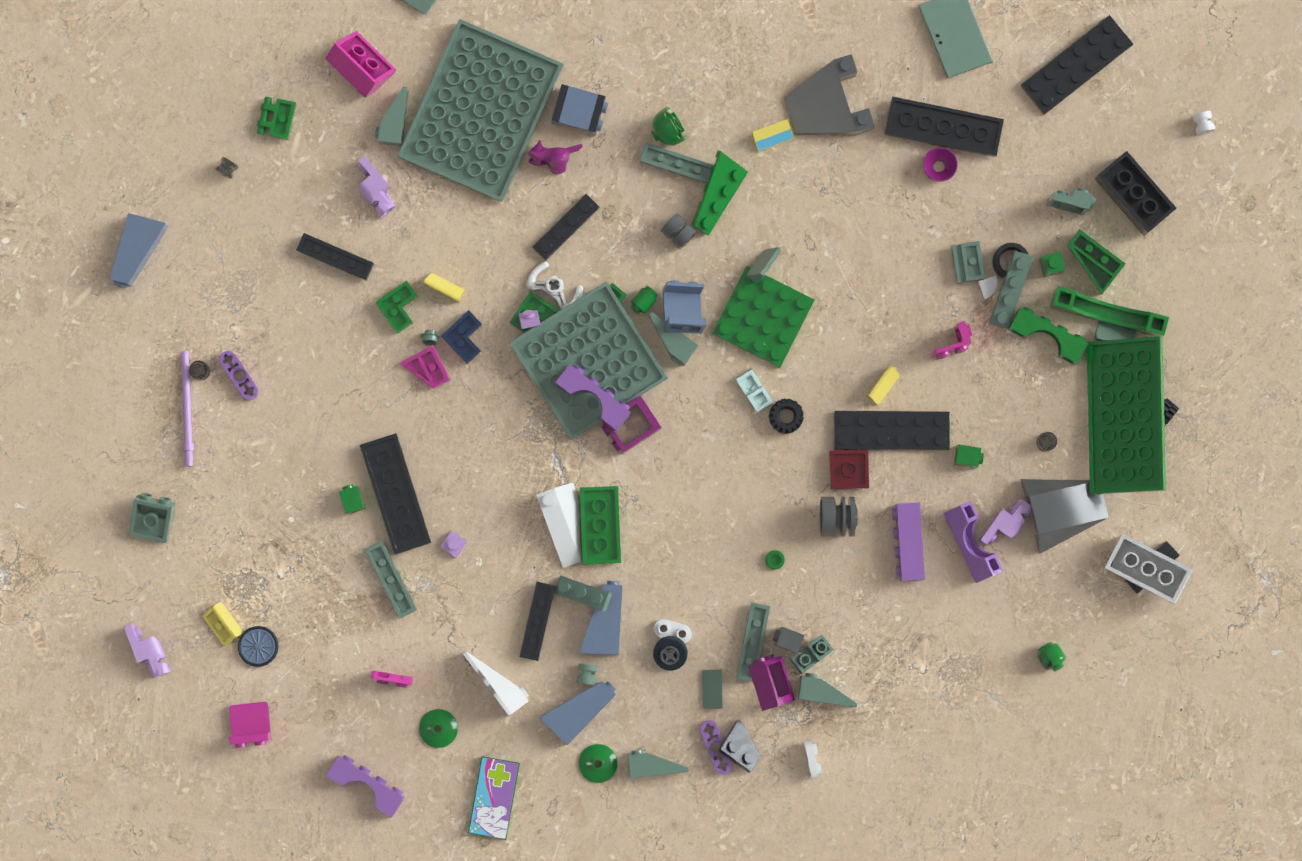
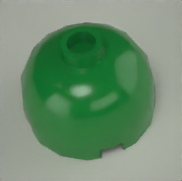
M665 107L653 118V131L651 133L656 141L660 140L665 145L674 146L685 141L687 135L683 137L682 132L685 130L674 112L669 113L670 107Z

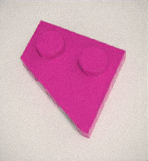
M434 346L401 362L403 367L407 368L433 389L451 380Z
M372 671L371 679H377V683L388 685L389 681L396 682L397 687L407 688V685H412L414 678L380 671Z

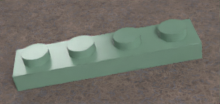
M648 143L645 144L640 159L641 163L708 184L711 176V167L714 166Z
M1014 250L989 321L990 324L1006 329L1009 328L1033 256Z
M383 541L365 549L399 619L416 611L417 608Z
M751 602L736 675L737 679L752 681L748 666L755 664L754 660L760 659L770 606Z

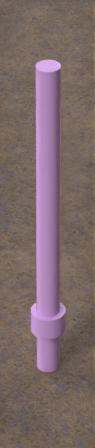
M181 352L184 419L183 451L185 452V466L191 467L193 466L194 443H192L189 352Z

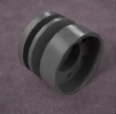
M821 497V536L834 537L836 528H840L841 536L845 537V531L848 528L849 536L854 537L858 524V510L855 497H849L848 505H846L845 497H841L839 505H836L834 497Z

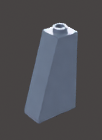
M128 213L110 275V280L114 282L115 286L125 288L126 285H133L168 228L166 223Z
M607 581V584H603L601 589L612 593L607 610L604 612L594 608L580 653L619 655L622 585H619V581Z
M602 681L542 715L540 719L568 745L616 695L614 693L616 689L608 681L606 683Z

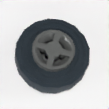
M676 636L661 638L653 650L656 664L660 668L669 671L682 667L688 656L686 644Z

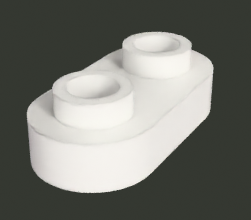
M661 619L654 626V632L659 638L676 636L684 643H687L692 637L691 629L687 625ZM662 625L667 626L666 632L660 631ZM679 631H685L686 636L684 638L679 637Z
M812 740L804 741L811 780L817 779L819 774H822L820 762L816 763L815 755L818 754L816 743L812 744Z

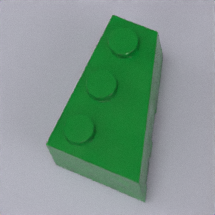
M1080 229L1067 244L1101 295L1126 264Z

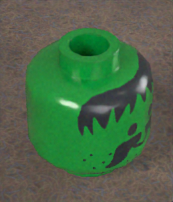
M1049 642L1038 649L1037 657L1045 670L1053 669L1056 672L1064 667L1063 662L1066 660V655L1057 643L1052 644V642Z

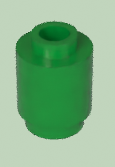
M646 285L630 301L632 304L631 308L638 314L641 312L645 314L656 301L658 294Z

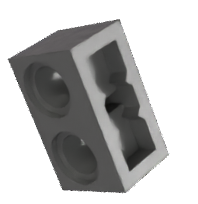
M781 627L780 630H776L772 641H775L774 646L797 654L805 635Z

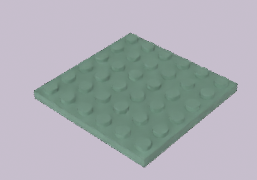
M607 281L540 323L541 325L533 327L509 342L571 440L602 421L603 408L600 400L591 393L581 392L570 396L556 385L555 382L569 365L580 367L584 371L583 375L588 379L590 377L594 378L600 383L598 385L599 388L603 391L608 389L615 395L613 399L617 402L623 401L626 404L668 379Z

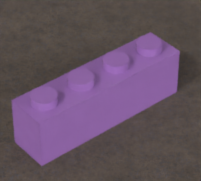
M920 502L896 504L895 508H892L893 520H896L897 527L893 528L894 539L898 541V547H895V558H899V566H896V576L900 577V581L925 580Z

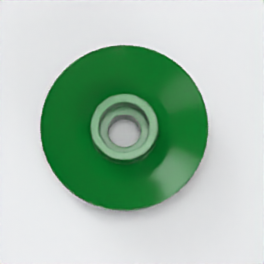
M435 709L426 713L419 725V733L422 740L434 748L448 746L454 741L458 732L455 717L450 712L442 709ZM436 725L441 726L442 730L440 732L434 730Z
M594 744L587 747L581 753L579 769L587 780L594 783H602L609 780L616 772L617 758L608 746ZM596 760L602 762L600 767H595L594 762Z

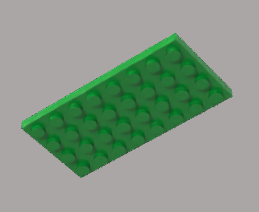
M1154 336L1087 342L1090 494L1166 491L1163 337Z

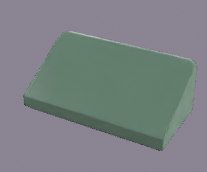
M776 247L764 250L746 276L755 283H759L776 260L781 248Z
M1098 321L1094 340L1105 341L1135 338L1136 331Z
M722 669L702 670L703 709L723 708Z

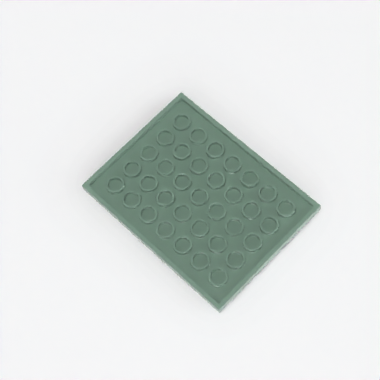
M459 19L399 151L398 158L503 202L564 66L563 63Z

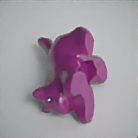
M538 140V143L528 152V155L532 157L529 159V163L534 166L548 165L552 173L561 174L566 171L569 154L579 151L583 145L578 144L568 148H545L541 140Z

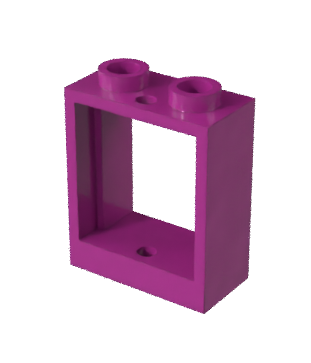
M641 395L627 405L630 407L629 409L637 405L651 426L650 430L624 446L615 431L602 421L604 425L601 428L606 436L611 435L614 440L612 445L617 452L626 453L662 429Z
M772 654L754 660L755 664L748 666L762 711L795 700L782 656L774 658Z

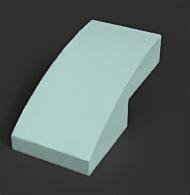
M752 369L735 378L756 412L773 403Z

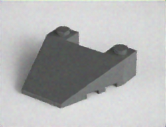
M852 54L832 60L784 97L795 134L856 136L874 129L875 125L869 108L854 113L850 112L841 81L856 77L857 75Z

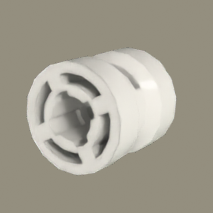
M1211 111L1201 112L1192 116L1193 122L1197 123V135L1215 130L1214 124L1210 121L1212 118Z

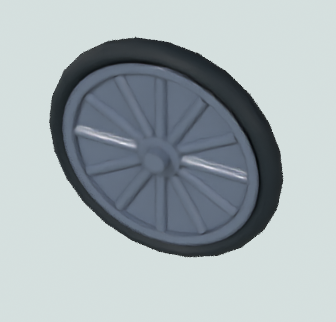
M254 626L248 628L239 638L238 652L242 660L248 665L254 667L268 665L278 653L277 637L266 627Z

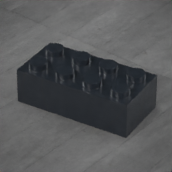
M1128 151L1124 152L1095 178L1096 182L1143 236L1177 209Z

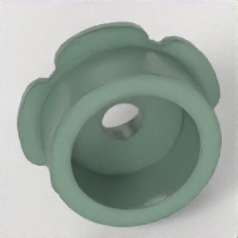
M425 330V333H422L420 337H422L423 344L436 345L439 335L434 330Z

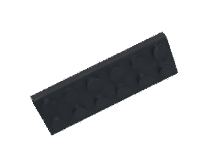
M1109 15L1021 84V87L1045 115L1133 46V43Z
M892 96L884 135L996 157L1004 119Z
M834 411V449L950 450V412Z
M397 433L361 444L360 448L394 555L432 543Z

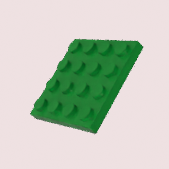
M746 266L712 334L781 368L815 299L767 275H764L759 283H755L746 276L751 267Z

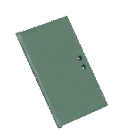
M930 0L918 5L947 78L993 63L968 0Z

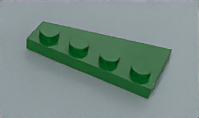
M718 150L715 156L717 157L715 164L710 170L711 176L703 190L705 193L702 201L698 204L691 224L708 236L748 173L747 170Z

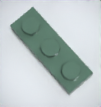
M561 575L554 594L606 612L612 593Z

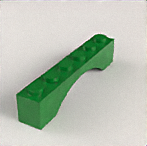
M1059 286L1054 290L1050 308L1150 336L1163 337L1169 320L1167 316L1110 304Z

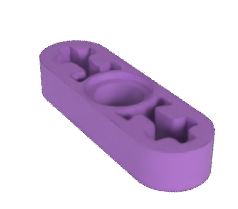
M231 351L223 352L219 357V362L242 397L246 400L256 399L259 389L240 360ZM225 356H233L231 362L234 366H236L237 363L239 364V366L232 369V367L228 363L224 364V361L226 360ZM238 370L244 372V378L241 381L234 379V373ZM248 379L250 381L246 383L248 387H254V390L252 391V396H250L249 394L245 395L247 390L244 386H242L241 388L239 387V385L244 384Z
M711 720L704 721L700 726V731L713 766L719 774H727L732 767L730 759L726 756L722 757L724 762H728L725 771L721 768L718 769L719 759L714 760L713 756H719L722 753H714L710 749V745L715 741L720 744L723 743L718 727ZM708 723L710 726H714L712 730L713 736L717 734L719 737L711 739L709 742L706 740V738H710L709 733H704L703 731Z

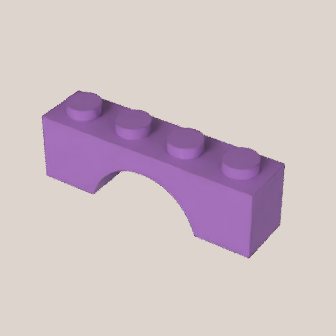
M569 365L555 382L556 385L570 396L581 392L595 395L600 400L603 408L601 420L617 432L630 416L631 412L628 410L630 407L623 401L617 402L613 399L615 395L608 389L603 391L599 388L598 385L600 383L594 378L590 377L588 379L583 375L584 371L580 367Z
M969 501L945 512L946 521L951 528L955 541L962 552V556L969 567L975 583L1002 572L1003 569L996 554L984 551L975 540L974 526L979 517L972 502Z
M338 756L326 777L341 786L351 781L367 783L375 793V808L392 818L405 798L402 795L403 791L395 786L390 788L386 785L387 781L378 775L376 778L369 774L371 771L366 767L354 765V760L349 756Z

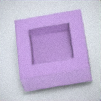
M526 310L523 313H519L522 329L541 325L537 310Z
M451 531L440 547L457 558L467 544V541Z

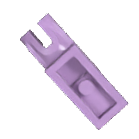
M363 156L358 160L361 164L359 169L365 176L368 174L370 176L359 184L360 193L371 206L378 204L375 210L383 218L395 208L388 193H385L390 187L367 158Z
M1018 499L1008 510L1010 511L1009 513L1001 509L979 539V542L984 546L988 542L992 544L998 536L996 531L1008 539L1016 536L1026 522L1022 515L1029 517L1032 514L1030 504L1022 499Z
M134 624L124 626L137 663L147 661L146 666L153 678L171 672L168 663H160L166 655L160 641L155 636L140 641L142 634L138 626L135 627Z

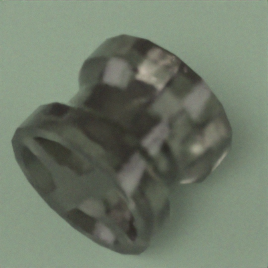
M222 157L220 165L216 166L215 170L231 180L233 177L232 173L239 166L229 159Z
M194 361L190 365L189 373L194 379L204 381L210 376V367L203 361Z
M1044 432L1037 437L1036 445L1039 450L1048 452L1056 447L1057 438L1051 432Z

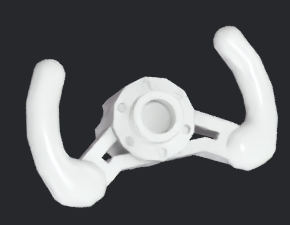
M546 261L542 262L528 276L526 285L529 290L544 291L557 300L560 310L582 297L583 287L578 285L574 298L570 303H567L563 294L564 283L557 276L547 278L546 281H535L537 275L549 266Z

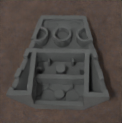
M1020 479L1024 496L1029 499L1037 531L1035 539L1039 554L1109 518L1103 494H1090V480Z

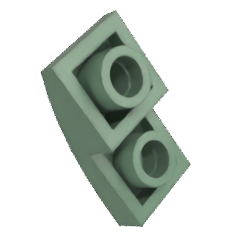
M821 635L789 660L798 672L803 674L834 649L825 637Z

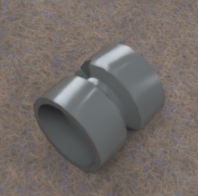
M677 213L663 226L661 232L667 238H673L672 242L678 249H682L694 237L697 231L690 225L685 226V220Z

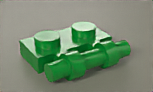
M265 96L264 103H261L260 110H262L260 120L257 121L256 125L258 126L257 134L264 135L265 128L270 129V137L289 140L296 102L277 98L276 105L274 106L271 105L272 98ZM269 112H274L272 122L267 121Z

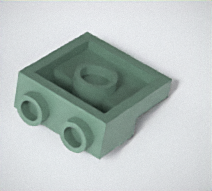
M1082 188L1074 190L1069 196L1067 192L1057 191V193L1054 192L1048 198L1047 206L1084 215L1093 208L1096 197H1093V194H1089L1088 190Z
M149 493L137 495L133 503L129 535L167 543L170 525L173 521L175 503L171 502V499L168 497L156 499L152 498V495Z

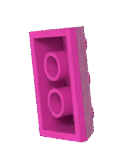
M357 31L336 42L325 58L365 98L376 92L396 72V69Z

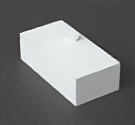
M1124 534L1121 535L1105 566L1106 570L1174 605L1193 569Z

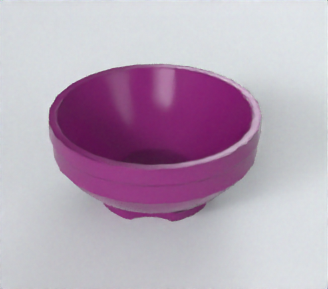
M934 148L924 157V172L933 181H947L957 171V158L947 148ZM940 161L944 164L945 168L942 172L934 170L933 165L935 162Z

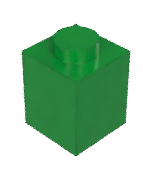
M1061 251L1044 255L1039 259L1044 277L1060 274L1066 270Z
M959 444L956 446L954 465L978 468L979 464L983 463L984 453H981V448Z
M353 484L342 487L343 491H340L339 495L347 515L366 509L358 486L354 487Z

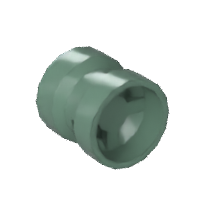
M579 663L578 670L580 673L577 677V683L596 685L594 673L597 672L598 665Z

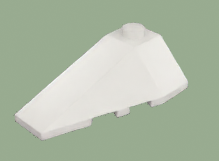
M573 483L537 494V499L563 568L581 562L580 502Z
M467 651L463 653L474 670L482 677L486 686L492 690L494 697L509 716L529 702L527 699L529 694L523 687L519 688L516 684Z

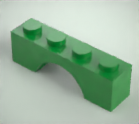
M1020 307L1008 328V331L1024 339L1036 332L1050 335L1058 345V357L1073 365L1079 363L1088 345L1084 337L1068 333L1067 328L1051 324L1050 319L1034 315V311L1027 307H1024V309Z

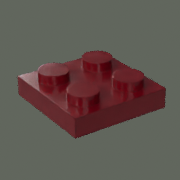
M868 450L829 451L830 489H869Z

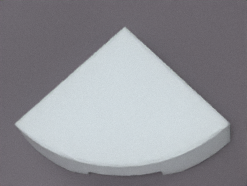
M997 276L978 281L984 300L995 292Z

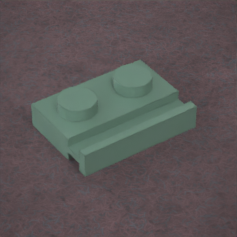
M979 241L952 245L951 249L957 284L984 280L985 273Z

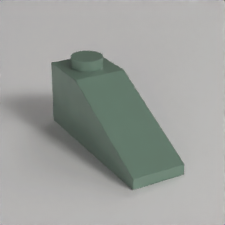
M407 87L401 89L380 121V127H376L375 138L378 139L381 145L402 147L409 92Z
M651 312L649 318L668 354L672 356L670 360L677 365L683 364L685 366L698 348V345L681 332H665L664 320Z
M806 673V676H801L798 699L857 707L856 702L824 680L817 678V674Z
M643 750L631 751L632 755H628L631 779L688 772V767L649 753H643Z

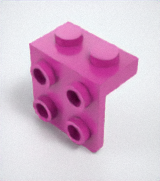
M965 321L957 323L954 330L958 343L934 350L931 353V357H936L939 360L948 357L950 352H955V354L965 352L972 343L970 336H972L970 326L966 325Z
M267 702L238 704L229 707L232 734L229 737L230 745L235 744V748L247 747V743L254 742L255 746L266 745V741L272 740Z

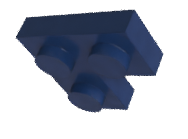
M469 310L441 335L466 364L470 363L481 352L469 337L482 323Z

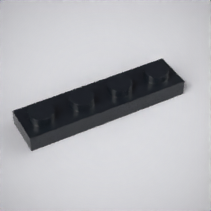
M585 194L532 248L547 261L600 207Z
M303 233L296 251L365 281H367L374 266V263L306 233Z
M536 582L519 657L539 661L555 585Z

